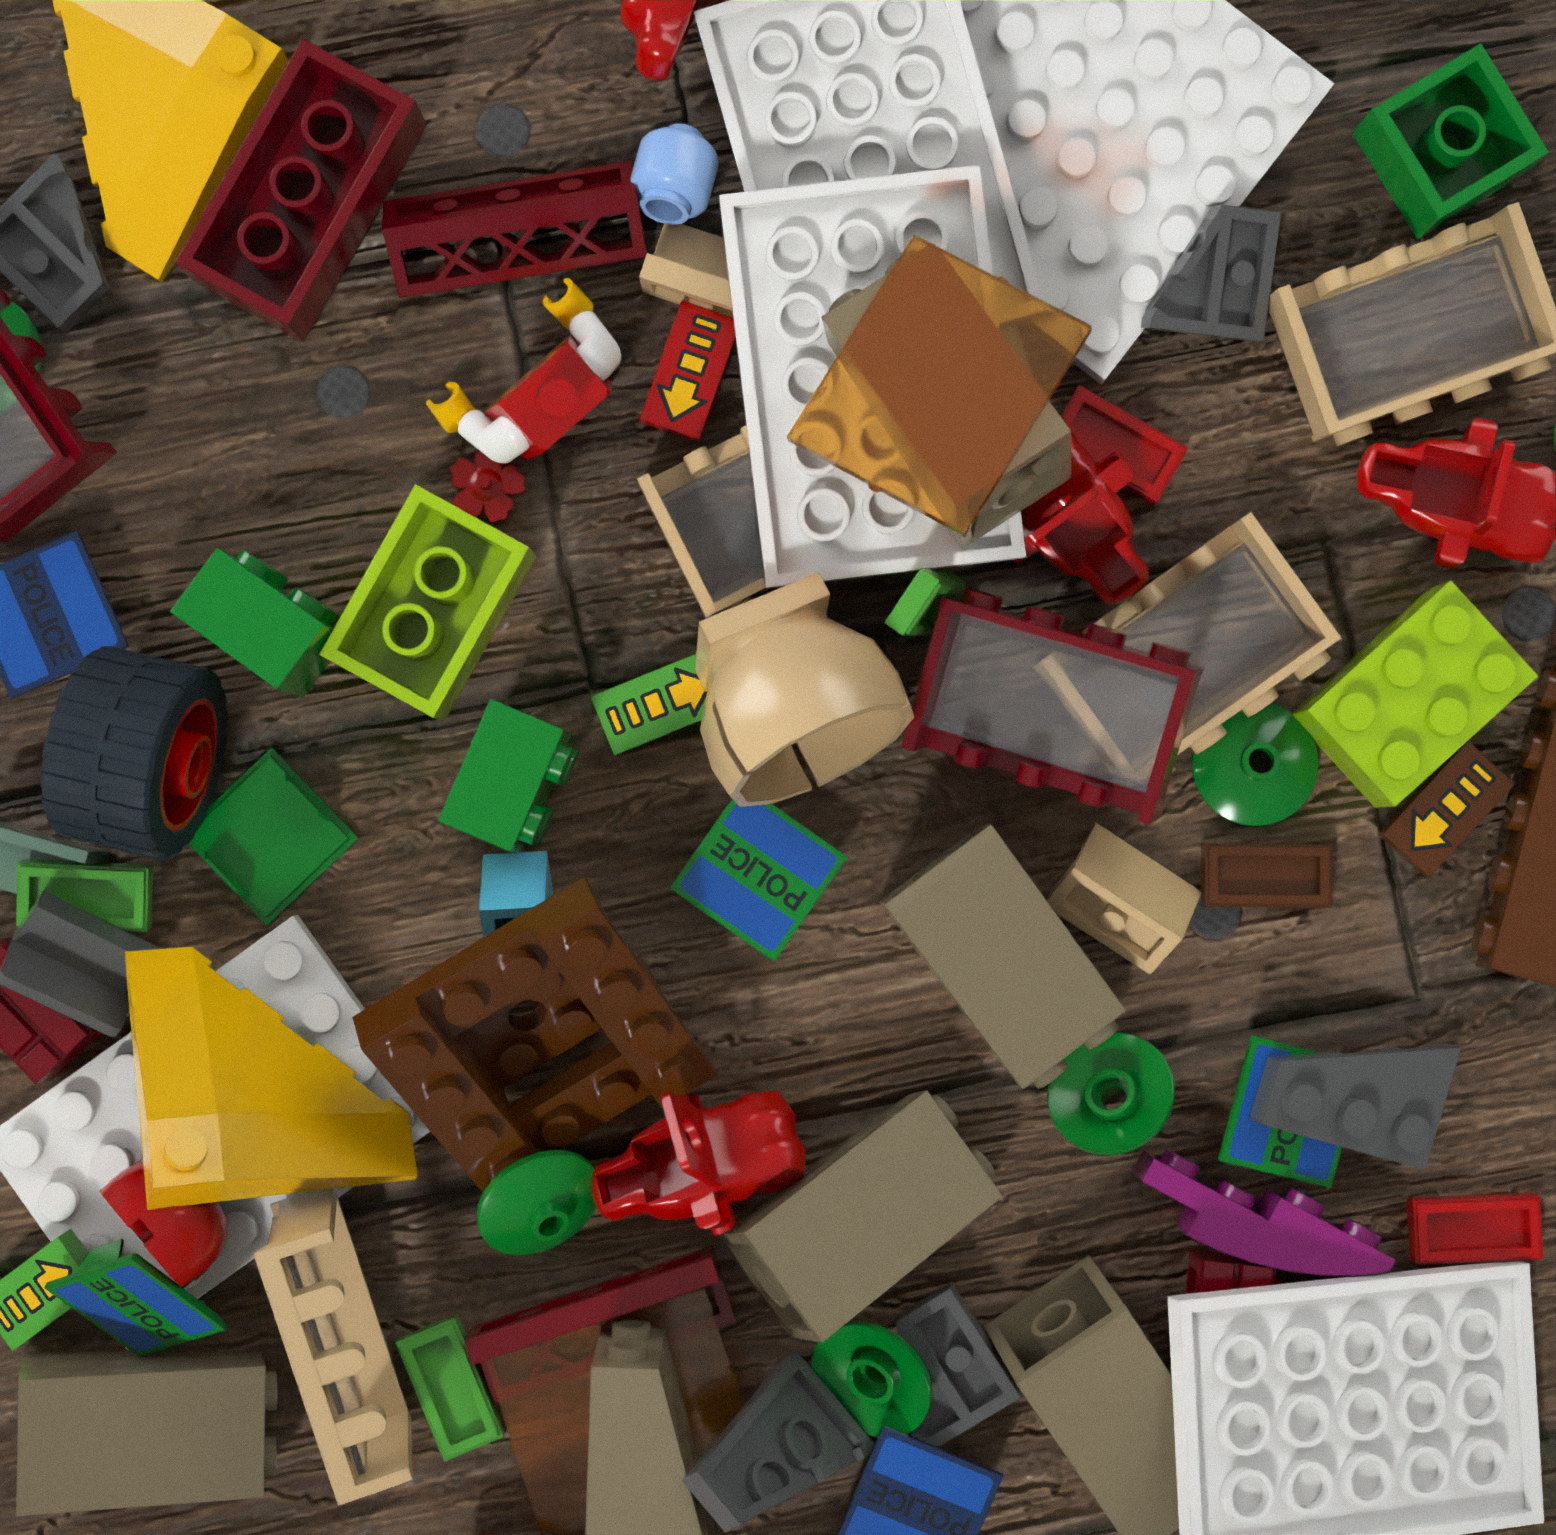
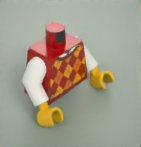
M569 278L563 280L568 286L565 296L554 303L546 295L543 298V305L571 334L483 412L475 410L456 382H447L445 384L452 395L445 402L434 404L430 399L426 401V405L447 433L459 432L465 440L492 461L508 463L518 456L523 461H527L541 455L612 391L613 382L609 376L620 364V348L597 315L593 313L594 306L592 301Z

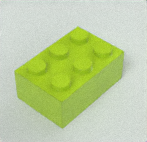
M415 484L319 655L432 718L445 722L537 556L523 543Z
M1450 580L1429 588L1293 711L1292 715L1312 735L1315 743L1375 808L1396 807L1529 686L1538 675Z

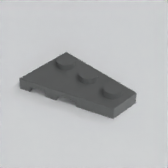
M1444 1043L1427 1045L1426 1048L1401 1049L1391 1047L1378 1048L1374 1052L1348 1054L1325 1052L1267 1057L1250 1120L1426 1170L1461 1047Z
M796 1351L781 1360L682 1481L726 1533L871 1454L875 1444Z

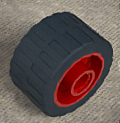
M102 646L84 657V661L75 667L70 674V679L64 685L58 697L59 700L54 712H52L46 742H44L42 770L40 771L43 809L47 814L46 818L51 828L55 829L56 833L62 837L159 860H166L180 853L182 848L187 846L194 838V834L201 826L215 794V788L223 765L222 761L227 740L228 711L226 709L225 691L221 687L222 683L217 674L213 673L211 669L112 646Z

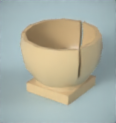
M819 572L699 621L695 671L705 692H707L700 731L712 771L729 796L740 807L773 804L812 790V786L791 746L794 743L797 744L807 767L818 787L862 765L897 740L915 717L898 671L875 641L827 618L826 613L830 592Z

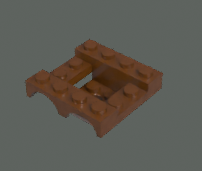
M585 877L557 892L352 1017L363 1053L482 1192L501 1171L526 1156L543 1151L561 1150L650 1095L663 1108L661 1095L672 1091L681 1097L717 1075L703 1044L697 1036L693 1038L684 1027L641 956H635L623 941ZM525 1000L540 1002L538 1007L527 1015L514 1016L509 1014L511 1009L519 1002ZM601 1029L611 1039L612 1042L509 1104L504 1091L505 1087Z

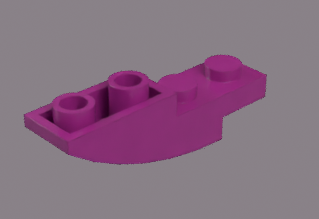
M1165 1149L1161 1159L1143 1150L1132 1171L1142 1182L1186 1205L1176 1226L1187 1236L1220 1252L1251 1263L1289 1272L1323 1276H1358L1390 1272L1396 1261L1377 1248L1382 1239L1380 1235L1349 1218L1346 1219L1342 1229L1321 1218L1326 1206L1293 1188H1290L1285 1198L1267 1188L1256 1210H1253L1252 1207L1257 1200L1256 1197L1223 1179L1216 1190L1195 1178L1200 1170L1199 1166L1168 1149Z

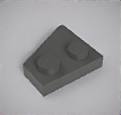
M53 154L0 207V272L54 325L64 333H67L109 291L110 287L69 167L58 156Z
M1229 205L1212 206L1142 317L1141 328L1264 342L1281 212Z
M952 1281L898 1314L896 1320L897 1334L920 1356L926 1366L932 1384L933 1394L930 1410L919 1427L912 1432V1437L940 1447L1021 1398L1022 1392L1015 1383L1004 1361Z

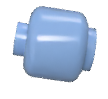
M672 124L669 127L650 131L640 142L630 181L635 184L637 199L642 212L657 222L670 225L682 224L690 218L699 216L708 207L718 170L719 158L714 147L703 138L700 131L692 126Z

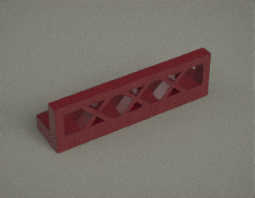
M632 161L383 201L382 232L399 298L646 258L647 250L635 184L630 181L633 170ZM627 213L631 240L605 244L589 233L600 217ZM576 221H582V222L579 224V226H577L576 224L573 223V222H576ZM552 225L570 236L560 251L546 254L526 243L537 228ZM520 231L517 236L510 232ZM491 236L508 247L497 262L486 264L479 263L464 252L474 238ZM457 241L454 246L449 244V242ZM580 244H583L584 246H586V247H583V248H578V246H579ZM428 246L446 257L436 272L409 276L403 250ZM518 254H520L521 256H523L522 258H516V259H515V257H516ZM455 264H457L458 266L461 267V268L452 269Z
M712 1245L471 1327L464 1339V1343L471 1364L481 1363L493 1402L497 1403L591 1371L597 1341L590 1354L574 1359L551 1347L558 1336L585 1327L600 1333L601 1326H612L616 1317L647 1306L660 1312L653 1328H662L667 1316L680 1322V1324L665 1328L669 1344L737 1322V1317ZM711 1285L719 1311L694 1318L672 1306L677 1296ZM526 1347L539 1353L530 1375L503 1382L496 1357ZM546 1357L559 1363V1365L539 1371Z

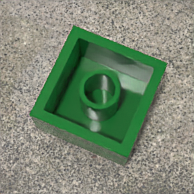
M1481 43L1372 108L1352 132L1358 145L1417 239L1522 177L1549 153Z
M216 548L170 610L172 614L275 689L302 698L306 696L331 662L319 654L331 635L334 624L340 618L329 607L297 587L288 594L282 588L289 579L259 557L253 556L243 548L237 557Z
M490 699L438 821L509 852H525L528 844L539 845L554 813L553 809L545 806L554 784L566 785L579 755V751L570 747L575 736L561 728Z

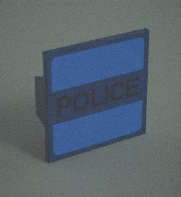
M76 530L0 564V676L11 699L72 673L75 667L84 661V657L102 646H112L121 649L130 647L79 531Z
M883 1425L837 1535H979L1002 1481L1003 1474Z

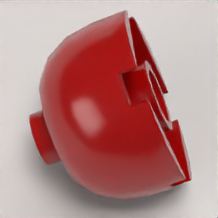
M143 1160L121 1171L99 1190L128 1228L130 1227L144 1243L145 1248L181 1288H185L193 1280L196 1281L220 1256L228 1238L229 1222L219 1202L147 1210Z

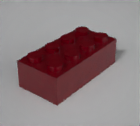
M302 38L176 259L175 264L195 283L304 342L427 126L416 101Z

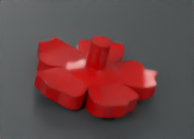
M481 451L475 453L474 459L477 467L465 458H457L456 463L450 467L453 475L452 485L462 491L453 498L452 504L476 518H479L483 510H485L486 516L493 524L499 521H506L509 512L515 507L514 501L509 496L521 495L526 491L525 475L519 473L515 465L504 467L505 463L492 461Z

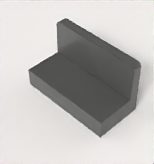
M42 891L14 933L0 968V985L110 1037H115L122 1029L129 1009L125 951L161 948L54 895Z

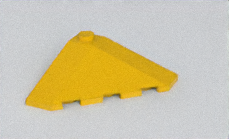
M52 0L55 13L63 19L69 49L63 52L73 98L77 102H81L87 135L83 136L82 140L92 184L95 187H99L106 221L101 222L105 246L162 283L202 216L289 60L282 48L230 15L202 0Z
M179 947L125 951L147 1210L415 1180L417 1178L410 1116L405 1109L390 1098L385 1102L354 1078L356 1072L319 1043L316 1042L312 1046L282 1023L284 1017L246 987L239 990L210 968L212 961L195 948Z

